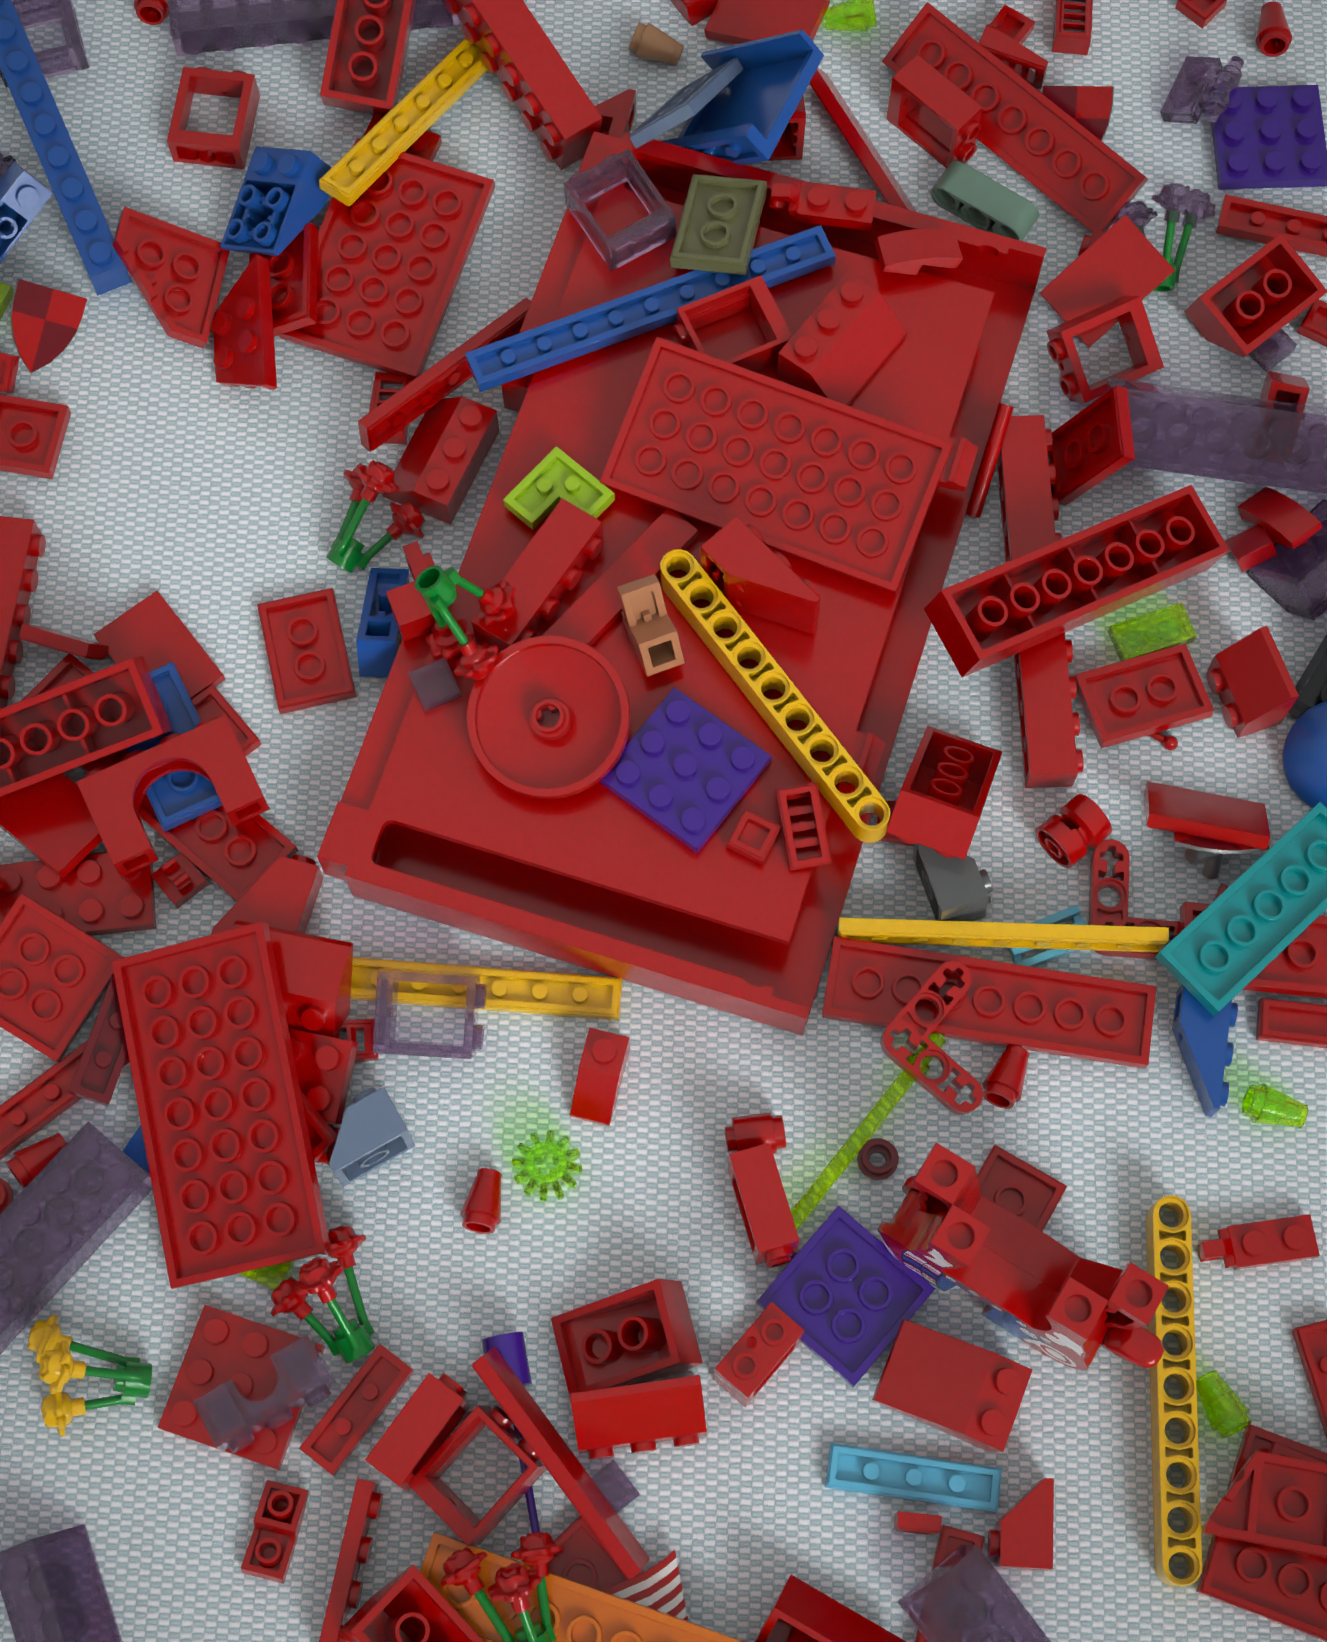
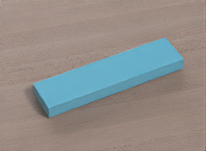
M831 1443L825 1488L997 1513L1002 1468Z

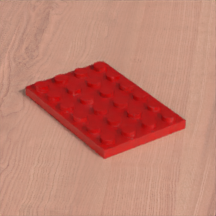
M357 138L354 145L361 139ZM402 152L398 159L350 207L332 197L318 231L316 323L281 334L279 337L387 373L411 378L412 381L420 376L494 192V180Z

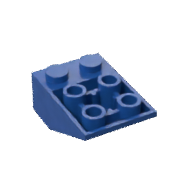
M256 146L220 248L229 251L278 256L303 230L305 224H308L325 206L329 194L319 189V179L331 167L312 151Z

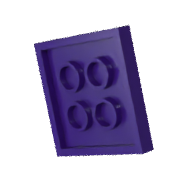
M1318 85L1210 88L1208 103L1219 190L1327 186V147Z
M674 687L626 745L620 759L612 770L600 780V784L698 854L769 765L771 755Z
M838 1205L756 1303L765 1310L773 1302L805 1330L801 1343L848 1384L854 1387L896 1337L901 1321H909L936 1288L917 1272L897 1260L881 1241Z

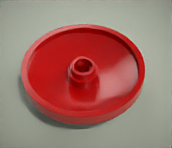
M547 635L527 638L499 652L495 660L494 670L488 673L485 678L481 680L476 679L467 706L469 739L483 767L508 789L538 799L569 797L581 793L598 783L612 770L620 759L630 732L631 710L629 698L615 668L601 653L591 646L563 636Z

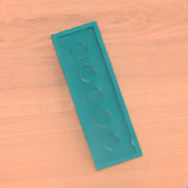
M1319 802L1155 956L1213 1016L1226 1006L1327 909V808Z

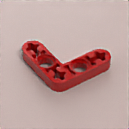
M1110 839L1099 843L1090 861L1088 925L1169 927L1171 932L1169 940H1173L1180 933V921L1128 917L1129 851L1124 844L1117 840ZM1107 851L1113 852V858L1120 859V861L1115 863L1112 869V877L1104 878L1107 874V861L1100 858L1104 857ZM1103 888L1114 889L1119 895V904L1114 907L1104 906L1098 899L1099 890ZM1095 951L1104 956L1157 960L1155 956L1158 954V952Z
M951 960L944 962L938 967L887 1026L881 1035L880 1045L882 1051L889 1059L949 1111L958 1115H966L981 1104L983 1100L982 1087L972 1075L928 1038L971 986L972 976L967 966L959 961ZM955 971L960 975L957 982L961 988L953 986L943 996V999L950 1002L946 1005L941 996L935 992L946 981V977L942 973L945 972L951 975ZM929 986H932L934 991L929 990ZM925 999L934 1003L937 1009V1016L934 1020L923 1021L916 1015L915 1005L918 1001ZM902 1031L909 1036L906 1039V1044L915 1051L920 1044L925 1050L919 1053L913 1063L910 1064L906 1059L912 1053L903 1046L898 1050L894 1049L891 1045L894 1041L893 1036L890 1035L891 1032L896 1035L901 1034ZM926 1057L938 1059L943 1068L941 1076L936 1079L925 1077L920 1069L922 1059ZM953 1072L957 1077L951 1083L958 1089H962L965 1086L969 1087L971 1092L968 1097L972 1100V1103L970 1104L965 1101L962 1104H958L954 1100L957 1097V1092L948 1085L942 1091L937 1086L942 1084L950 1073Z

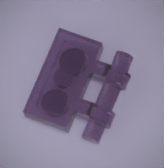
M1186 56L1160 111L1163 121L1197 124L1201 114L1205 113L1204 118L1207 121L1217 122L1220 114L1224 113L1230 103L1229 95L1232 88L1237 87L1242 77L1241 69L1244 64L1243 59L1238 56H1232L1228 65L1222 66L1220 58Z

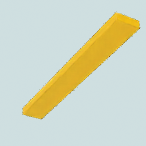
M465 37L319 179V189L350 207L398 159L402 152H405L487 71L481 58L482 52L476 43L471 45Z
M839 918V937L882 944L1159 953L1169 942V927Z
M353 957L350 1000L619 1021L622 979L617 977Z

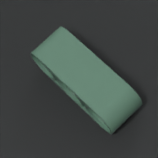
M960 161L951 162L930 191L933 201L938 206L977 229L1023 241L1040 217L1037 207L1028 199Z

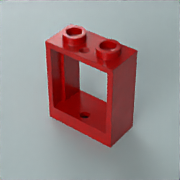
M917 54L892 77L887 120L947 169L953 161L968 162L976 152L977 145L975 144L977 134L981 129L980 119L983 107Z
M183 67L167 138L174 162L245 170L260 98L254 74H247L243 71H218L207 67ZM194 93L240 98L233 135L186 130Z
M762 275L677 308V324L673 326V332L679 345L706 354L695 329L750 308L768 343L723 361L754 372L778 363V353L791 339L792 334Z
M1125 295L1046 331L1049 338L1047 343L1048 352L1052 360L1058 364L1062 376L1059 378L1060 387L1070 401L1089 402L1104 395L1115 386L1122 387L1164 368L1141 296ZM1117 317L1133 366L1088 385L1072 337Z
M770 1142L729 1154L727 1170L755 1264L766 1263L767 1268H773L789 1263L791 1261L790 1256L796 1254L800 1240Z
M771 1302L716 1366L713 1380L746 1408L799 1345L805 1330Z
M428 1373L366 1457L365 1461L399 1487L409 1492L411 1487L408 1483L443 1445L469 1410L470 1406L464 1400L467 1392L461 1385L444 1373H442L439 1379Z
M477 1405L408 1483L467 1546L481 1544L546 1470V1467L524 1437L521 1438L511 1428L513 1422L505 1411L497 1405H494L493 1408ZM487 1426L527 1468L480 1520L440 1477L481 1430Z

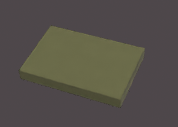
M693 174L670 257L671 268L746 275L767 194V181Z

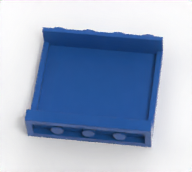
M803 30L702 52L700 57L712 70L733 58H738L743 70L695 116L687 120L678 138L663 140L662 142L727 159L739 165L768 161L824 57V54L814 44L812 38Z

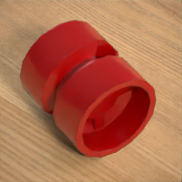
M1077 794L1060 809L1061 816L1056 814L1050 816L1035 831L1036 837L1046 853L1056 863L1067 869L1071 868L1087 854V846L1091 848L1096 847L1112 833L1111 823L1105 813L1093 800L1083 794Z

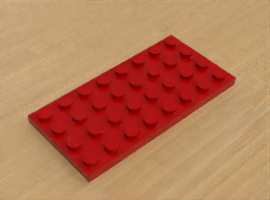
M656 337L600 483L609 489L663 509L672 510L682 516L720 530L737 516L745 525H753L762 535L764 544L769 548L896 594L952 450L953 443Z
M260 921L112 961L170 1288H181L332 1252L268 922Z

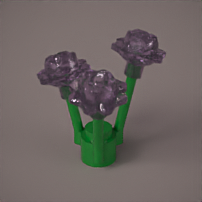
M1178 183L1165 184L1161 192L1157 195H1152L1151 198L1153 201L1160 203V206L1166 210L1164 221H1167L1163 257L1175 270L1153 291L1166 292L1175 289V283H1179L1180 268L1192 229L1196 228L1198 220L1215 216L1214 210L1216 205L1210 202V195L1208 193H1204L1200 189H1192L1190 191V186L1184 187L1183 184ZM1143 201L1126 202L1118 217L1113 219L1112 224L1114 225L1120 218L1126 215L1145 236L1144 227L1151 222V219L1157 217L1158 214L1153 208H1148ZM1181 212L1184 215L1182 221L1184 229L1173 262L1171 252L1175 223L1179 222Z

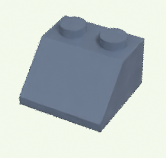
M372 1087L360 1092L352 1099L354 1103L346 1107L329 1162L332 1172L343 1187L416 1146L384 1087L377 1091Z

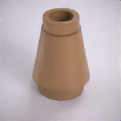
M649 22L647 25L638 23L629 45V50L636 53L635 57L667 64L671 63L677 66L684 48L683 44L678 43V41Z

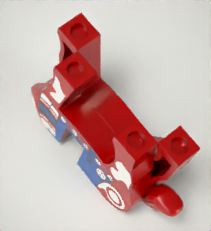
M937 1142L933 1145L916 1176L909 1177L902 1186L906 1196L891 1222H882L877 1229L882 1242L897 1260L944 1292L957 1285L986 1303L987 1305L981 1315L1042 1354L1068 1367L1082 1371L1088 1370L1100 1346L1123 1360L1142 1368H1152L1157 1365L1163 1355L1164 1347L1161 1340L1154 1333L1144 1328V1326L1149 1324L1169 1288L1167 1284L1131 1262L1127 1263L1124 1270L1079 1257L1033 1225L982 1196L975 1166Z

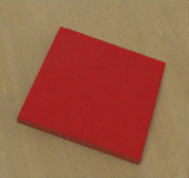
M1248 1424L1243 1433L1227 1489L1252 1452L1261 1451L1268 1453L1271 1443L1276 1442L1326 1463L1327 1453ZM1213 1535L1196 1592L1327 1642V1559L1317 1555Z

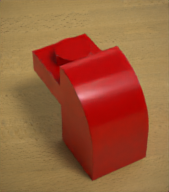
M418 541L402 546L414 581L386 591L390 608L403 641L431 632L432 625L436 623L423 596L415 588V581L418 575L424 569L435 566L430 552L422 554Z

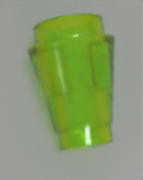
M848 0L831 6L824 15L826 30L868 32V28L877 27L874 0Z
M1265 1083L1259 1086L1252 1084L1245 1093L1242 1103V1114L1249 1117L1252 1123L1301 1128L1307 1119L1308 1106Z
M1217 1370L1208 1372L1196 1380L1198 1393L1212 1431H1218L1222 1439L1238 1433L1252 1423L1247 1414L1250 1409L1225 1380L1220 1377Z

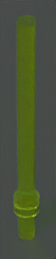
M933 1033L929 1036V1039L940 1049L947 1041L939 1033ZM921 1046L916 1054L912 1053L906 1060L912 1064L915 1057L925 1048ZM934 1057L922 1059L920 1069L924 1076L930 1070L928 1064ZM902 1070L791 1210L796 1230H798L915 1082L906 1072Z

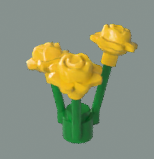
M56 1314L51 1315L47 1320H37L31 1328L27 1348L37 1353L35 1361L39 1363V1378L49 1384L50 1395L42 1398V1419L46 1427H56L61 1437L65 1436V1429L72 1422L73 1416L84 1415L86 1410L114 1405L135 1406L136 1397L148 1398L152 1379V1364L140 1363V1358L125 1357L74 1342L73 1337L62 1334L60 1325H58V1315ZM69 1350L118 1365H116L115 1369L86 1366L84 1361L74 1360ZM85 1375L114 1379L113 1391L121 1392V1395L84 1401V1397L71 1399L66 1392H62V1389L70 1378L82 1379Z

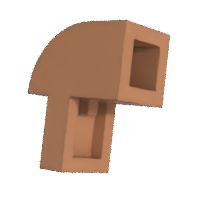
M653 574L618 586L617 591L623 609L621 612L635 654L646 675L650 676L684 664L685 661L677 630L667 615L660 583L656 575Z

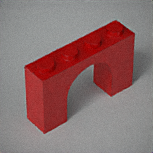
M226 715L219 718H206L198 723L196 728L186 733H175L166 736L160 741L159 745L145 751H133L127 754L121 762L108 768H95L89 771L85 778L76 781L109 857L121 877L159 860L142 823L141 804L148 788L164 775L187 771L205 777L215 787L233 826L270 810Z

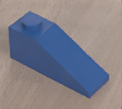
M371 568L356 639L359 677L388 678L403 638L390 608L386 591L408 584L409 569Z

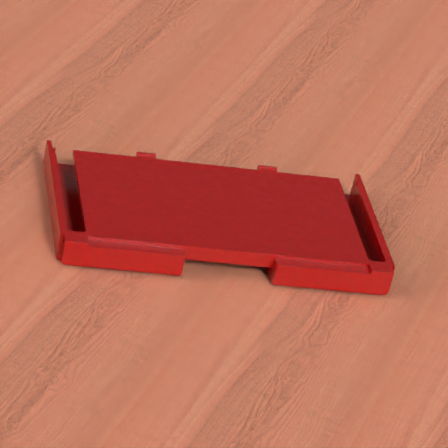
M594 131L576 176L575 188L519 333L694 271L671 268L670 262L693 174L767 181V194L753 249L819 226L818 224L796 222L797 217L788 215V210L770 208V195L773 183L792 184L793 181L802 182L803 180L749 165H739L727 159L655 139L636 149L629 138L631 136L629 132L625 131L623 138L620 139ZM875 201L872 228L869 231L821 225L836 255L835 264L768 289L792 336L847 271L879 291L907 331V334L849 406L953 443L952 450L896 594L782 553L790 562L792 571L801 580L804 578L808 579L819 591L820 607L817 631L813 634L737 609L735 610L879 792L931 627V621L924 608L943 588L996 411L1003 396L1036 290L1047 248ZM912 229H954L963 257L956 269L922 265L917 275L882 271L874 244L877 237ZM750 308L695 329L706 354L721 360H726L768 343ZM677 321L501 385L504 408L519 413L458 572L460 576L478 587L485 586L487 588L490 584H498L518 559L551 512L532 530L504 507L503 499L556 446L600 481L655 339L660 337L678 344L673 332V326L677 324ZM778 363L755 371L756 373L786 383L776 376ZM610 489L615 493V501L597 518L602 522L603 539L605 540L603 548L594 560L590 558L581 568L582 575L577 585L572 590H565L559 599L560 605L551 620H544L536 630L537 636H542L666 509ZM680 515L698 530V537L685 551L693 555L701 565V546L720 529ZM769 548L773 553L777 551L772 548ZM681 569L669 573V575L675 578H682L688 574ZM661 575L657 579L660 583L667 615L677 630L685 663L647 676L635 654L622 615L591 646L612 664L627 691L631 710V724L626 745L675 687L771 755L769 765L698 854L601 785L600 781L581 793L559 799L528 797L516 793L499 783L483 767L469 739L467 706L476 679L465 678L464 675L456 676L454 673L456 669L455 664L460 660L462 653L449 659H445L442 654L433 656L431 646L425 639L432 631L407 641L402 639L342 799L336 805L317 855L325 875L347 881L351 893L355 897L803 1036L863 842L853 835L818 790L831 858L830 864L790 870L782 827L763 865L726 847V842L745 808L782 826L775 790L813 782L666 595L661 586ZM456 584L457 597L451 605L450 613L457 621L466 619L468 629L473 632L471 621L480 609L479 602L475 600L472 593ZM698 599L692 604L698 608H705L711 603L705 599ZM721 629L715 634L721 638H730L735 633L729 629ZM475 636L472 639L476 645L484 643ZM745 659L739 663L746 669H753L759 665L753 659ZM769 689L763 693L766 698L776 700L783 696L780 691L775 689ZM792 720L787 723V726L795 731H801L807 727L801 720ZM822 750L811 754L812 758L818 762H826L832 758L829 753ZM840 782L835 786L838 791L844 794H850L856 790L855 786L849 782ZM808 796L787 800L788 808L810 805V799ZM812 813L790 816L791 824L814 820ZM872 813L863 814L860 817L861 821L869 825ZM816 829L793 832L794 841L817 837ZM819 845L796 849L797 857L820 853Z

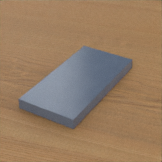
M738 58L729 60L679 89L630 134L629 138L637 149L695 116L743 70Z

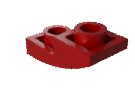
M925 228L905 230L879 236L874 241L880 265L884 272L917 275L922 265L956 269L963 259L954 229Z
M1264 487L1237 506L1242 520L1264 527L1273 542L1292 549L1307 543L1311 536L1323 528L1321 522L1303 506L1286 495L1268 487Z
M271 1480L266 1481L253 1520L255 1527L241 1566L242 1573L284 1584L300 1531L309 1495L308 1490Z

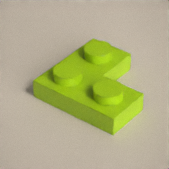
M556 446L503 499L505 508L534 530L557 506L562 498L597 519L615 501V493L600 483L598 479Z

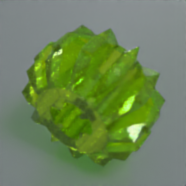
M552 1130L547 1131L546 1142L541 1143L537 1133H532L530 1135L533 1144L532 1148L524 1143H519L517 1146L518 1151L526 1158L517 1157L512 1159V1167L522 1170L514 1176V1181L516 1184L528 1182L524 1189V1194L527 1197L532 1196L539 1188L541 1202H547L549 1190H554L556 1198L561 1200L564 1198L561 1188L562 1184L572 1190L577 1187L576 1181L569 1175L582 1174V1165L572 1163L580 1157V1151L578 1148L566 1151L570 1144V1138L566 1135L555 1144V1135ZM545 1158H552L554 1166L558 1164V1167L551 1168L548 1175L542 1174L541 1168H536L537 1165H543Z

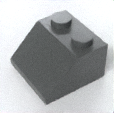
M918 843L914 844L913 861L935 920L972 922L986 917L987 904L991 903L989 893L993 892L987 871L985 869L979 870L975 859L967 855L965 860L958 857L948 858L938 854L930 847Z

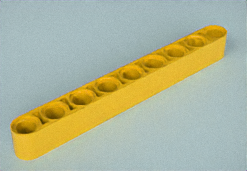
M674 549L667 552L660 563L661 586L666 595L813 783L817 782L818 790L853 835L865 843H874L881 840L886 834L890 819V808L885 799L693 555L682 549ZM678 569L688 573L682 578H675L669 575L671 571ZM698 599H705L711 604L705 608H698L692 603ZM721 629H729L735 634L730 638H721L715 633ZM745 659H753L759 665L753 669H746L739 663ZM769 689H775L780 691L783 696L779 699L771 700L766 698L763 693ZM792 720H801L807 727L801 731H795L790 729L787 723ZM822 750L829 753L832 758L826 762H818L812 758L811 754ZM840 782H849L855 786L856 790L850 794H844L838 791L835 786ZM865 813H873L880 818L881 822L870 826L862 822L860 817Z
M1168 1195L1162 1197L1150 1207L1145 1220L1147 1273L1169 1286L1167 1291L1175 1294L1180 1302L1178 1312L1168 1311L1160 1302L1148 1324V1330L1154 1333L1161 1342L1165 1334H1171L1177 1337L1181 1344L1179 1355H1170L1164 1349L1157 1365L1149 1368L1154 1562L1156 1574L1163 1583L1172 1587L1191 1585L1201 1575L1202 1542L1191 1212L1183 1199L1178 1196ZM1160 1208H1168L1176 1214V1227H1168L1159 1219ZM1161 1250H1171L1176 1254L1179 1261L1177 1269H1168L1162 1264L1160 1260ZM1166 1377L1175 1378L1182 1385L1183 1391L1180 1399H1172L1165 1393L1163 1385ZM1169 1420L1176 1421L1183 1428L1184 1436L1179 1444L1171 1442L1165 1434V1425ZM1170 1464L1179 1466L1185 1474V1483L1181 1488H1175L1167 1481L1166 1470ZM1173 1508L1180 1510L1186 1517V1528L1182 1533L1174 1532L1168 1525L1167 1517ZM1175 1553L1180 1554L1187 1561L1188 1570L1182 1579L1173 1576L1169 1570V1559Z

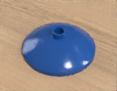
M1327 701L1313 706L1296 720L1285 739L1282 754L1283 769L1288 784L1296 796L1312 809L1319 802L1327 808Z

